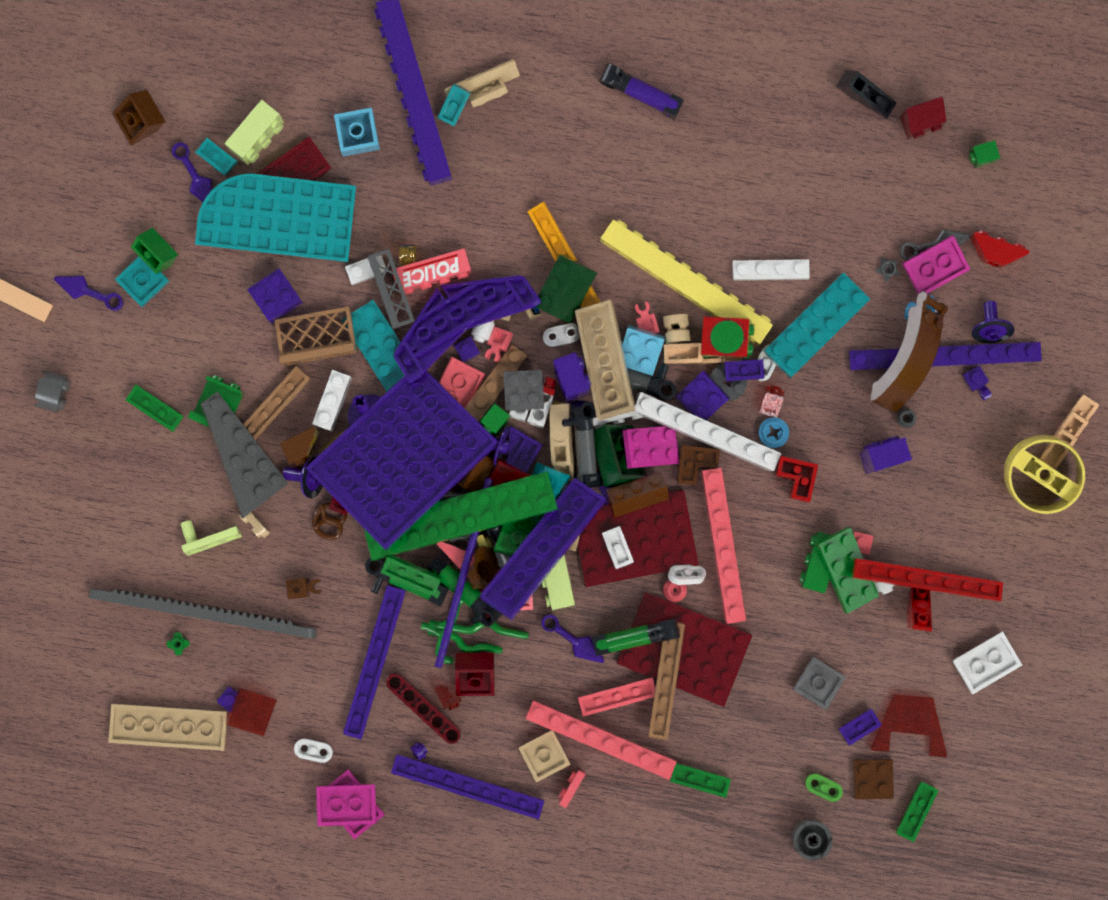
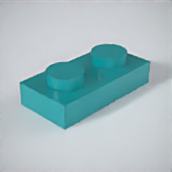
M454 83L437 118L454 127L471 92Z
M208 138L205 139L195 152L225 177L238 163Z

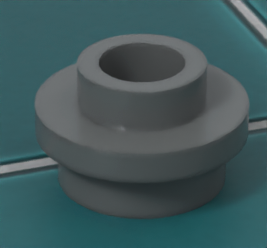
M903 409L897 415V422L903 428L912 427L916 422V414L910 409ZM904 415L909 416L908 422L903 420Z

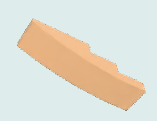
M0 279L1 301L45 322L53 305Z
M702 343L664 344V364H722L730 361H743V357L701 356Z
M1082 394L1054 436L1061 438L1073 447L1078 440V436L1089 423L1088 420L1099 407V404L1085 394ZM1049 442L1039 459L1056 470L1069 450L1064 445Z

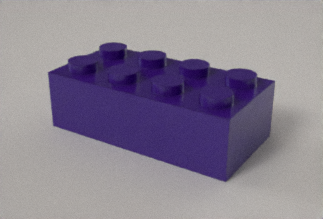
M576 352L553 360V369L565 402L571 403L587 397L591 389V382L588 374H583L584 363L581 356L577 357Z

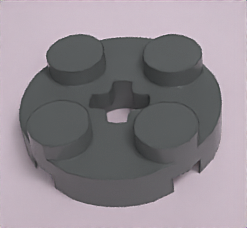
M724 363L718 365L710 375L730 397L728 401L738 399L745 392L747 380L733 381L731 387L723 384L725 380Z

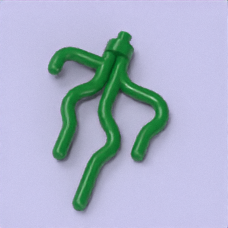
M460 600V603H459V607H458V611H457V614H456L455 622L457 621V618H458V616H459L460 607H461L462 604H464V602L461 601V600ZM430 620V623L422 622L421 630L428 631L427 635L438 637L435 649L436 657L447 620ZM480 621L472 626L453 625L450 639L463 652L478 653L486 651L497 654L503 652L501 646L479 643L474 646H468L457 633H454L473 634L481 628L487 627L481 624ZM496 622L490 626L492 630L501 635L522 639L529 637V633L526 631L501 627ZM445 656L443 663L452 664L454 659Z

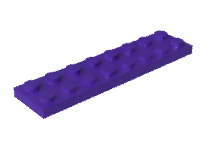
M574 478L556 500L558 510L544 515L480 595V599L512 621L606 502V498Z

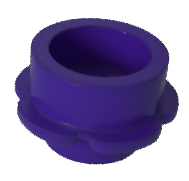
M415 742L414 746L410 748L412 753L418 760L425 759V754L428 752L422 743L418 744Z

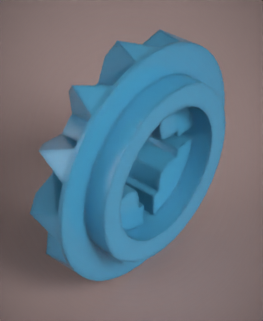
M775 417L766 419L759 428L760 441L770 448L781 447L789 438L787 424L782 419ZM769 426L774 430L781 429L777 433V439L774 436L767 437L771 432Z

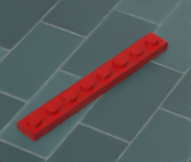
M854 559L853 579L996 602L1002 601L1003 582Z

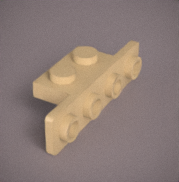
M514 59L461 81L457 85L471 92L468 99L474 108L508 93L504 83L519 77L520 74ZM452 86L445 88V93L447 96Z

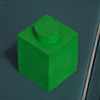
M995 140L973 146L968 154L971 164H974L975 168L995 163L1000 159Z

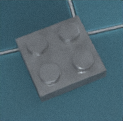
M542 370L504 372L506 411L544 409Z
M812 657L792 690L827 710L846 677Z

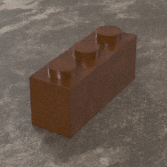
M661 471L606 489L608 504L614 518L669 500L667 484Z

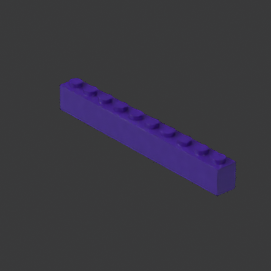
M399 0L376 2L377 9H374L377 20L381 19L383 25L379 28L382 38L386 37L388 42L385 45L387 55H392L393 62L390 65L393 74L397 73L399 79L395 81L398 92H403L404 98H401L403 109H408L409 116L406 117L408 126L414 129L415 134L411 135L414 146L418 145L420 152H417L419 163H424L425 170L422 171L425 182L429 181L430 186L452 180Z

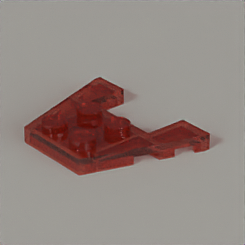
M893 694L885 712L882 726L879 727L876 738L871 745V751L889 752L891 732L930 736L928 756L947 758L934 699L932 697Z

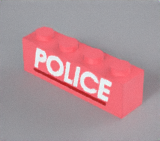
M465 248L396 268L405 295L414 293L413 290L421 288V290L432 288V284H447L450 282V279L456 277L458 280L469 277L468 274L472 273Z

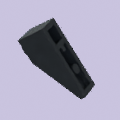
M845 70L836 86L853 100L888 119L897 103L859 71Z

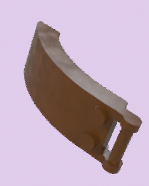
M925 291L918 294L916 306L909 309L905 336L895 360L886 373L877 382L873 383L871 401L890 412L899 410L915 394L929 373L939 348L944 314L948 311V307L944 303H939L932 299ZM926 304L934 308L935 312L933 313L927 309Z

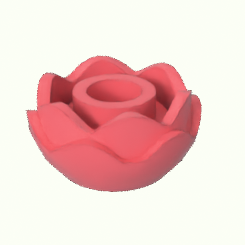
M668 580L663 586V594L671 602H679L685 598L687 586L676 585Z

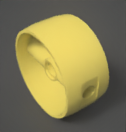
M1035 435L1022 440L1010 451L1004 465V481L1010 495L1023 508L1035 513L1050 514L1068 508L1077 500L1084 487L1085 468L1079 453L1066 441L1052 435ZM1040 442H1055L1066 446L1075 460V482L1025 449ZM1013 466L1062 499L1056 503L1044 506L1028 504L1019 499L1012 486L1011 474ZM1047 469L1049 471L1048 477L1041 479L1039 476L1040 472Z

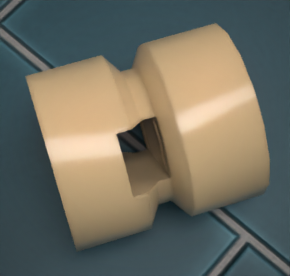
M675 314L663 317L664 328L668 330L665 333L666 344H681L691 341L690 330L686 329L689 325L688 314ZM674 326H680V329H674Z

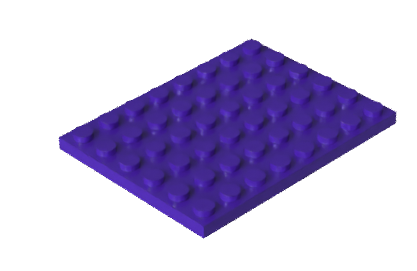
M425 371L419 379L411 384L405 376L402 377L314 459L306 469L386 551L499 443Z

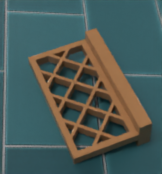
M349 306L275 320L280 353L279 362L283 366L358 353ZM346 312L347 320L341 325L335 318L339 313ZM321 316H326L330 319L324 329L316 324ZM307 319L311 324L304 332L297 326L301 320ZM332 322L341 327L335 336L327 331ZM289 323L293 327L285 335L281 332L280 324ZM314 325L322 330L317 339L308 335ZM295 329L303 333L298 343L289 338ZM344 329L349 332L351 341L342 342L338 339ZM324 333L333 338L329 345H323L319 342ZM306 336L315 341L307 349L300 345ZM288 339L296 344L292 351L284 353L283 346Z

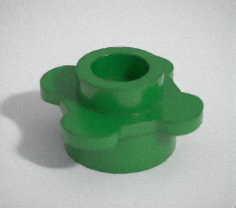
M176 632L174 637L167 641L166 645L174 651L175 655L179 656L186 647H189L190 641L182 637L180 632Z

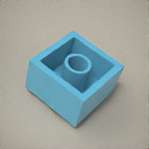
M372 108L334 114L340 151L343 156L380 150Z
M628 325L622 344L627 368L653 376L665 336Z

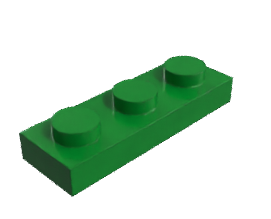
M138 385L134 386L125 401L172 432H175L184 418L183 415Z
M393 555L387 556L381 571L384 575L433 596L436 594L442 579L441 576Z
M676 763L670 782L726 798L731 778Z
M922 781L919 782L895 832L897 835L914 843L937 796L938 789Z

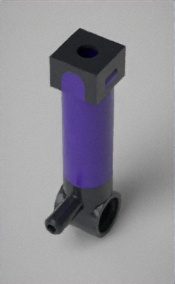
M608 63L599 79L602 85L637 99L663 112L664 116L674 121L684 102V99L674 94L669 95L625 73L613 64Z

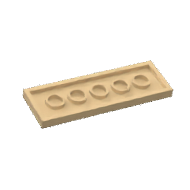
M607 300L575 310L597 419L600 421L635 411L613 301Z
M111 704L108 743L225 751L228 711Z

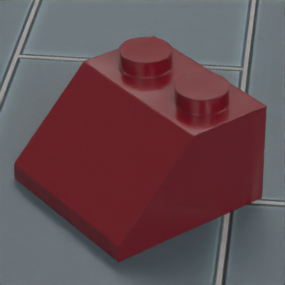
M942 96L907 108L903 112L900 119L907 138L913 137L917 139L924 136V133L931 130L934 133L943 129L942 126L947 121Z
M455 653L456 696H495L494 653Z

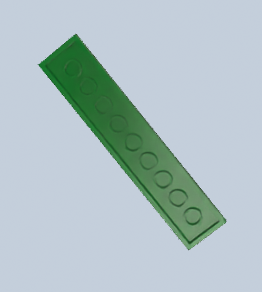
M546 471L439 501L386 551L365 529L364 531L371 560L375 561L386 558L388 555H397L558 510L549 472Z

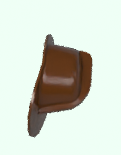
M482 546L478 548L474 563L468 569V578L472 589L487 588L497 575V559L489 547Z

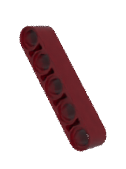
M399 673L391 674L387 678L386 685L388 689L445 742L455 744L461 738L459 727ZM392 677L400 679L399 687L396 688L391 685L390 680ZM406 690L414 692L415 698L409 701L405 698ZM421 703L429 706L428 713L423 714L419 711ZM436 716L443 719V725L440 727H436L433 724V718ZM451 729L455 730L458 734L455 740H450L447 737V732Z

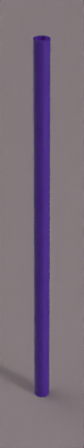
M486 478L483 489L491 487L493 480ZM479 532L472 533L469 537L434 665L438 668L443 666Z

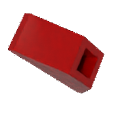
M975 231L970 238L981 261L997 268H1002L1027 256L1030 251L1025 249L1024 245L1007 243L1006 239L990 237L989 233L984 231Z
M910 588L907 628L932 632L930 591Z

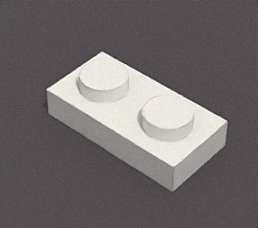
M382 255L376 257L378 264L386 268ZM368 258L345 266L352 285L374 278Z
M620 526L602 533L616 569L634 562Z

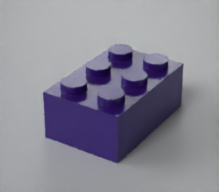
M899 435L881 441V443L878 441L863 447L864 451L859 452L866 474L912 460L906 438L900 439Z

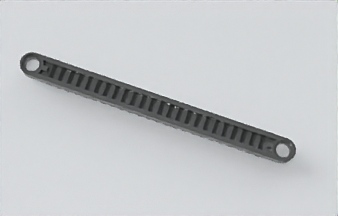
M90 588L88 597L316 639L317 629L295 625L293 620L287 623L286 619L279 621V618L272 620L271 616L264 618V615L257 617L256 614L249 616V612L242 614L241 611H236L234 613L232 609L227 611L226 608H221L219 610V607L211 608L210 605L204 607L203 604H189L188 601L181 603V600H166V597H151L149 594H136V592L121 591V589H114L111 592Z

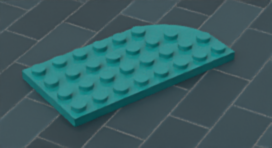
M241 174L231 177L217 185L202 203L198 213L195 245L348 262L356 186L259 174Z

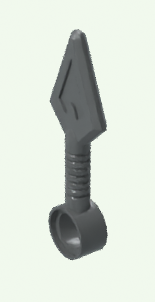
M942 230L936 241L920 245L913 243L902 244L899 248V255L902 259L909 260L916 256L917 253L927 250L950 236H954L960 246L970 239L971 235ZM906 246H910L913 249V254L910 257L904 255L903 250Z

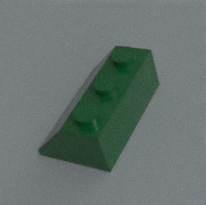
M560 254L538 295L541 303L535 307L563 321L572 323L576 315L575 310L580 308L598 273L569 256Z
M603 425L594 431L595 453L605 487H615L646 476L644 467L627 468L623 430L633 429L632 425Z

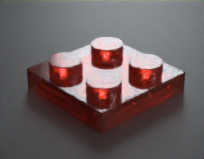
M239 687L226 724L264 737L277 700Z

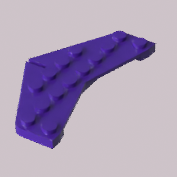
M518 275L441 285L448 297L446 300L439 289L436 288L394 352V359L409 383L411 384L419 379L467 329L539 305L541 301L526 278Z

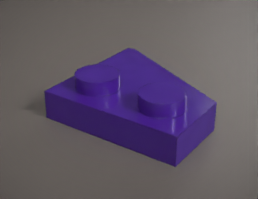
M511 426L509 430L510 446L507 463L527 473L543 445Z

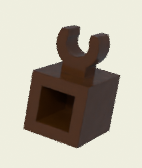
M308 578L286 580L288 600L310 597L309 591L314 594L321 593L322 590L314 589V584L321 582V580L314 579L310 583H308Z

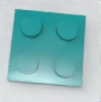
M140 257L115 279L142 308L170 282L161 272L156 275Z

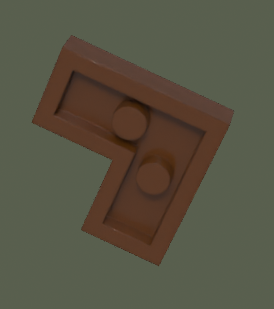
M682 445L677 484L697 486L699 467L718 468L720 449Z

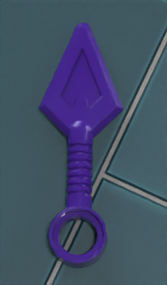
M176 143L172 148V154L177 160L183 162L192 178L189 192L204 202L205 198L213 190L212 180L197 174L189 159L190 150L188 146L184 143ZM178 147L186 148L184 156L179 157L176 155Z
M56 276L54 278L73 299L88 295L105 302L106 307L112 311H119L124 305L123 298L117 293L106 295L89 288L84 276ZM113 297H118L119 304L116 307H111L109 303Z
M548 614L543 617L541 621L543 629L547 632L555 631L572 643L574 657L604 663L602 655L596 656L590 636L577 638L559 625L556 616ZM547 618H553L556 622L555 626L551 629L546 628L544 624Z

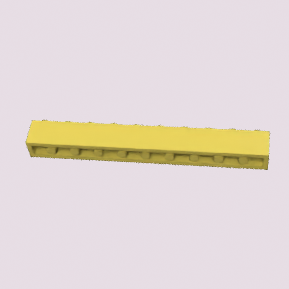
M612 220L600 238V242L712 316L750 319L755 326L754 336L751 335L750 341L757 346L761 344L773 326L768 317L762 314L761 316L754 313V308L747 304L742 305L733 294H725L722 292L723 288L716 283L710 284L706 281L707 278L699 272L695 274L686 263L681 262L680 264L675 261V256L667 251L663 253L659 250L657 244L652 241L648 243L642 239L644 237L642 234L635 230L632 232L627 229L628 226L624 222Z

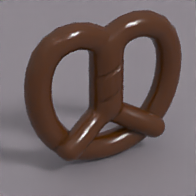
M331 502L321 504L313 514L312 527L321 538L336 540L342 535L343 524L347 516L342 514L340 519L329 517L326 515L325 509L329 508ZM326 523L336 526L337 532L332 535L327 534L319 527Z

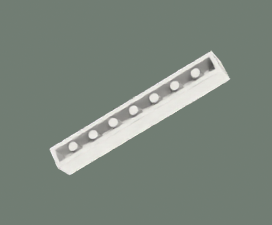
M642 392L637 393L634 400L636 410L632 412L767 471L775 470L782 454Z

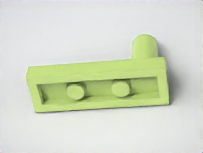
M191 520L180 524L186 544L182 545V549L187 556L242 537L240 529L235 526L197 540Z

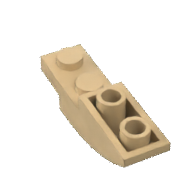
M570 403L551 404L550 448L552 466H554V469L570 475L569 481H572L575 474L572 447L573 430L572 426L564 427L562 425L563 419L571 418L569 412Z

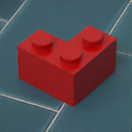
M780 456L774 476L793 480L789 499L810 503L818 464Z

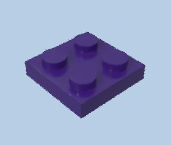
M704 370L676 396L692 415L704 420L710 418L730 399Z

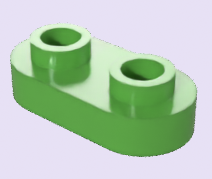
M812 773L805 779V786L811 793L831 802H836L842 797V787L822 775ZM814 779L818 781L816 786L811 785V781ZM830 788L835 789V793L833 795L829 794Z

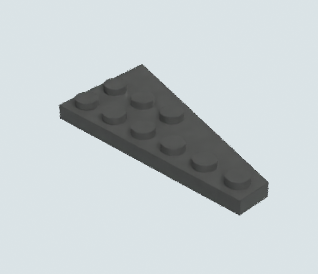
M216 392L205 400L201 406L212 431L222 465L232 487L241 518L243 519L286 486L288 482L220 394Z

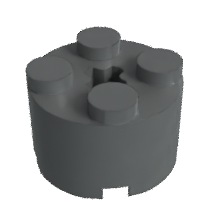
M43 370L42 373L46 375L39 380L35 399L38 400V403H34V407L58 413L59 410H64L66 399L63 397L65 391L70 389L71 380H68L67 375Z
M803 819L795 825L791 833V843L801 857L807 860L821 859L827 856L832 848L831 832L819 820ZM814 835L816 841H811L809 844L808 837H812Z

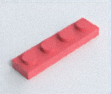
M652 677L578 697L582 715L587 716L653 698L655 685Z

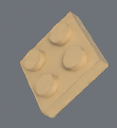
M553 730L518 747L536 782L571 765Z

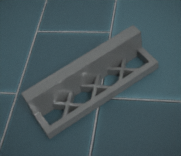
M386 249L368 255L367 257L392 328L414 322L415 320L390 250ZM387 254L389 259L387 267L380 266L376 257ZM390 264H391V267H392L393 272L390 271V270H388ZM386 272L395 276L396 280L393 286L385 283L384 276ZM396 283L398 284L399 290L394 288ZM393 290L402 295L399 305L391 301L390 295ZM403 301H404V304H405V307H406V308H404V307L401 306V304H402ZM399 308L407 311L410 319L399 322L397 318Z

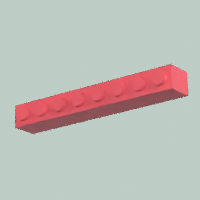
M722 468L701 471L725 623L746 621Z
M533 700L526 719L668 780L677 762L675 759L536 700Z

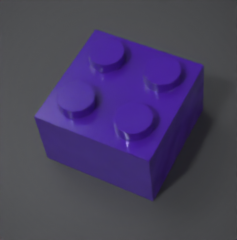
M280 268L247 289L271 324L303 303Z

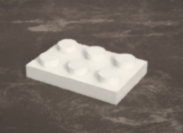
M999 632L952 660L971 694L980 691L1022 666L1003 632Z

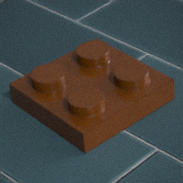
M892 759L853 760L855 800L894 799Z

